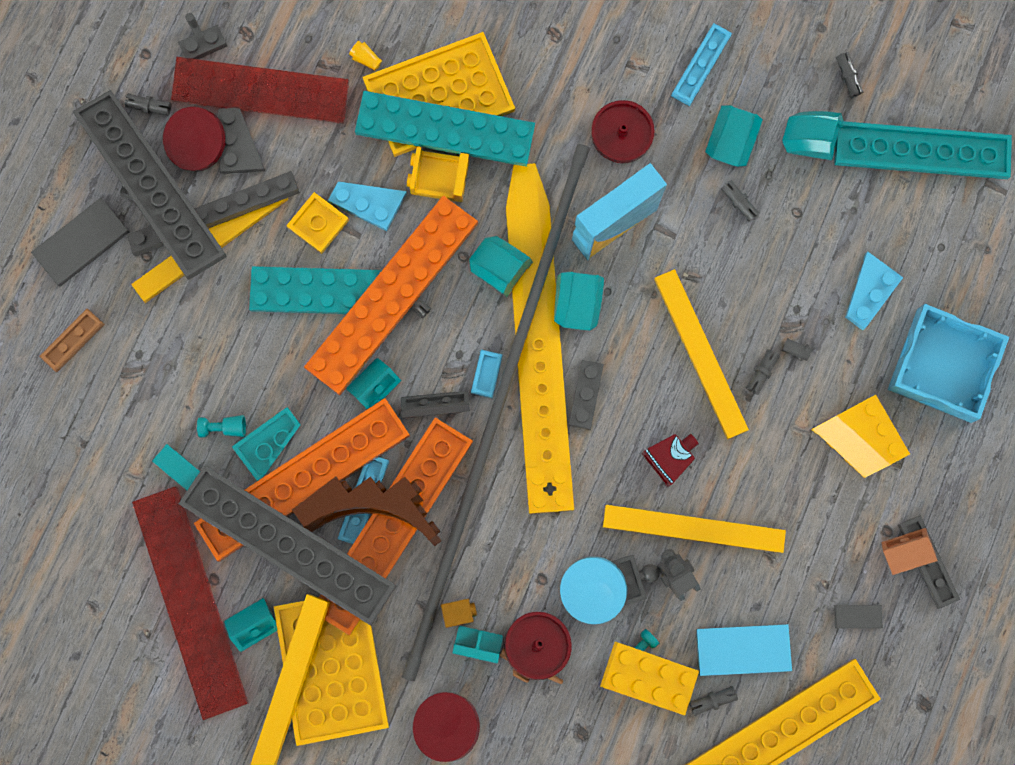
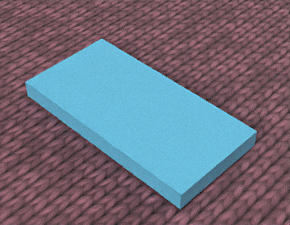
M789 624L696 629L699 676L792 671Z

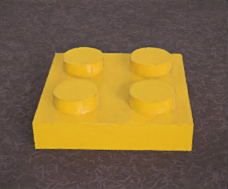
M314 192L286 226L322 254L348 223L349 218Z

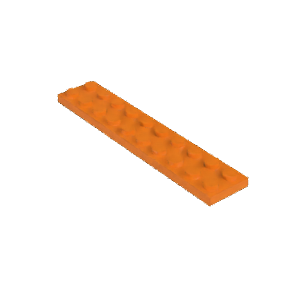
M442 196L306 363L304 368L338 395H341L475 229L478 221L448 198Z
M384 398L246 488L245 491L288 517L294 513L292 511L293 508L335 476L340 481H343L410 437V434L386 398ZM201 518L194 522V525L218 562L244 546Z
M434 418L390 488L404 477L410 483L415 481L422 490L419 493L423 499L420 504L428 514L469 450L473 440L439 419ZM372 514L347 555L386 579L417 529L395 517ZM320 595L319 598L330 601L324 620L350 636L360 619L328 598Z

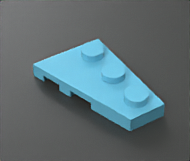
M338 182L328 202L387 231L405 199L407 191Z
M868 251L865 253L863 265L845 318L861 330L868 326L903 279L901 275Z

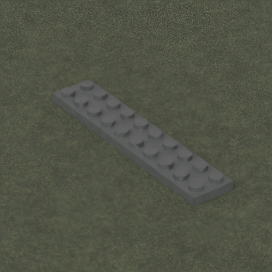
M111 90L73 111L83 129L187 280L192 279L227 257Z
M205 465L178 503L370 626H372L396 588V585Z

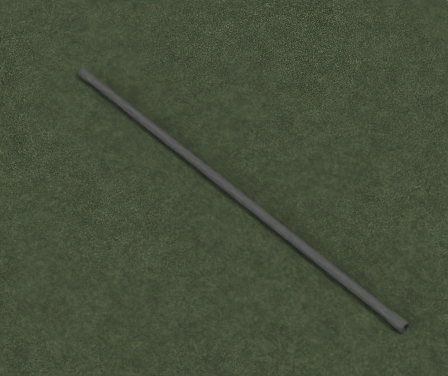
M577 144L572 159V166L417 636L402 674L404 679L415 681L421 664V657L582 168L585 165L590 150L586 145Z

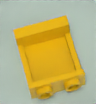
M417 147L416 153L411 155L410 166H413V171L407 177V187H410V193L412 195L438 199L445 196L450 201L463 202L469 167V154L460 153V157L426 152L422 151L421 147Z

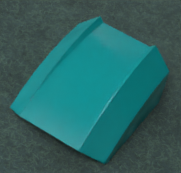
M722 105L705 152L711 158L736 167L746 166L763 119L757 114L735 108L732 105Z
M807 111L790 116L782 139L786 151L790 154L832 160L839 130L843 124L842 113Z
M497 236L484 238L469 259L470 271L506 297L512 292V288L526 269L533 263L529 256Z
M574 272L560 273L556 281L554 321L564 328L590 331L597 327L601 310L604 278L599 275Z

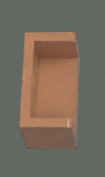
M926 528L881 542L883 553L892 575L938 561Z

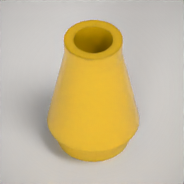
M357 41L349 53L353 57L352 60L374 71L382 63V60L378 58L365 42Z

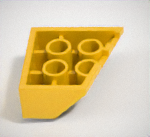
M876 395L811 429L815 434L823 438L827 442L826 444L835 449L864 478L910 455Z

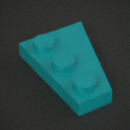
M286 407L233 445L232 448L254 478L259 481L265 476L301 424L290 409Z

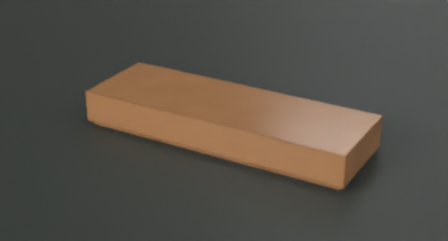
M86 309L39 357L55 372H58L105 324L89 309Z

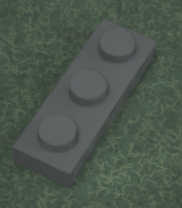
M587 360L581 361L569 426L591 430L604 364Z
M468 391L401 397L402 418L470 411Z

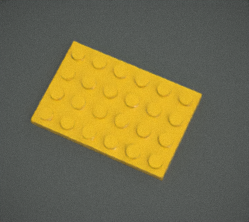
M484 32L363 77L369 92L497 116H504L515 112V106ZM388 141L394 157L419 147Z
M304 601L274 606L283 664ZM361 619L350 636L324 620L292 716L296 746L389 728L372 626Z

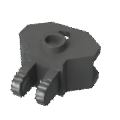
M672 549L665 550L661 555L663 562L657 565L664 585L670 587L680 601L685 599L683 594L692 588L695 591L701 590L699 583L692 573L695 570L688 559L684 561L680 554H676Z

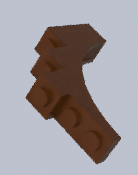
M335 476L292 509L303 527L310 532H314L326 523L341 517L356 514H381L395 517L410 524L423 533L434 546L442 541L437 535L441 532L433 521L429 523L425 518L427 512L420 504L423 499L419 495L422 490L415 481L410 483L406 477L387 490L380 480L375 482L371 476L354 489L351 488L346 480L341 482Z

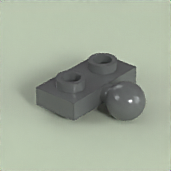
M634 555L611 561L621 570L626 579L627 598L624 605L647 599L642 581L655 582L660 576L658 567L648 564L639 572Z

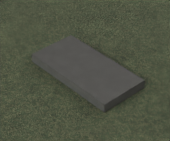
M99 198L31 253L54 282L61 287L127 235L129 230L105 201Z

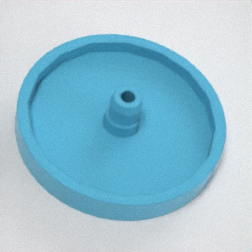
M582 558L573 563L563 575L560 585L561 600L566 610L575 619L587 624L605 623L618 615L626 602V579L621 570L613 562L605 558Z

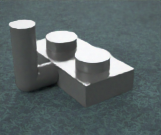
M192 13L186 14L185 18L194 35L178 43L188 64L227 47L218 25L201 31Z

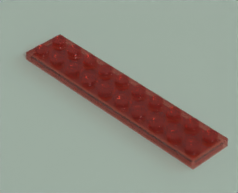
M175 486L138 499L132 503L202 719L206 720L249 703L185 509L178 504L181 497L178 487Z

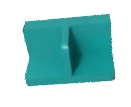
M459 626L452 653L498 663L503 636Z

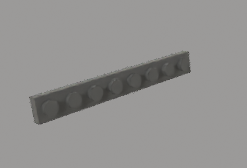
M289 171L194 209L209 229L300 192L292 171ZM151 226L127 234L132 254L135 257L164 246Z

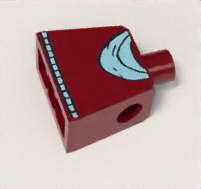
M674 434L647 448L641 454L667 487H669L694 461L695 458L690 451L699 443L692 434H689L682 441Z

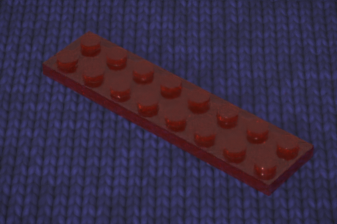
M176 57L171 100L174 102L220 108H239L243 111L344 124L349 79Z

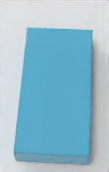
M485 350L480 351L471 394L493 399L503 354Z

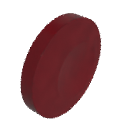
M627 100L614 101L602 107L596 114L591 128L592 142L596 150L604 158L616 163H630L640 159L650 149L654 139V123L650 114L639 104Z
M200 107L182 108L175 112L165 125L163 132L164 150L172 163L179 168L189 171L206 170L220 159L224 151L226 138L223 125L216 115Z
M531 612L519 617L508 629L504 641V651L510 666L519 675L531 680H545L558 674L568 663L572 650L571 637L565 625L555 616L545 612Z
M449 692L434 694L428 697L416 711L413 720L414 739L421 752L432 760L439 762L457 761L465 757L478 740L480 731L478 714L471 702L461 695Z

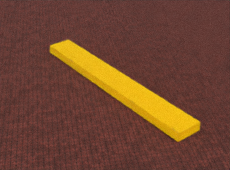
M283 199L209 228V231L221 248H223L289 199ZM170 256L131 285L141 299L147 303L183 277L184 274L172 256Z
M674 269L655 277V283L727 440L748 431L745 420L676 270Z
M605 505L602 527L784 553L786 530L612 505Z
M311 594L306 595L250 765H277L330 601Z

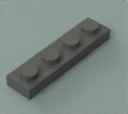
M921 515L898 524L902 535L926 528ZM928 532L938 561L920 566L918 569L937 609H940L960 600V597Z

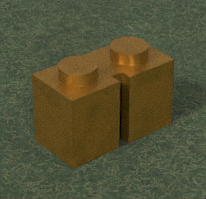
M469 599L441 604L446 628L474 622L473 617L477 616L475 603H470Z

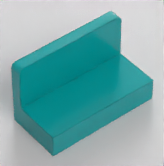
M376 358L346 389L366 409H369L384 399L402 380L389 366L379 358Z
M264 598L224 621L230 640L240 652L277 631L276 619L270 612Z

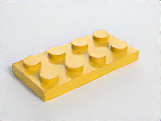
M614 642L600 687L686 715L699 671Z

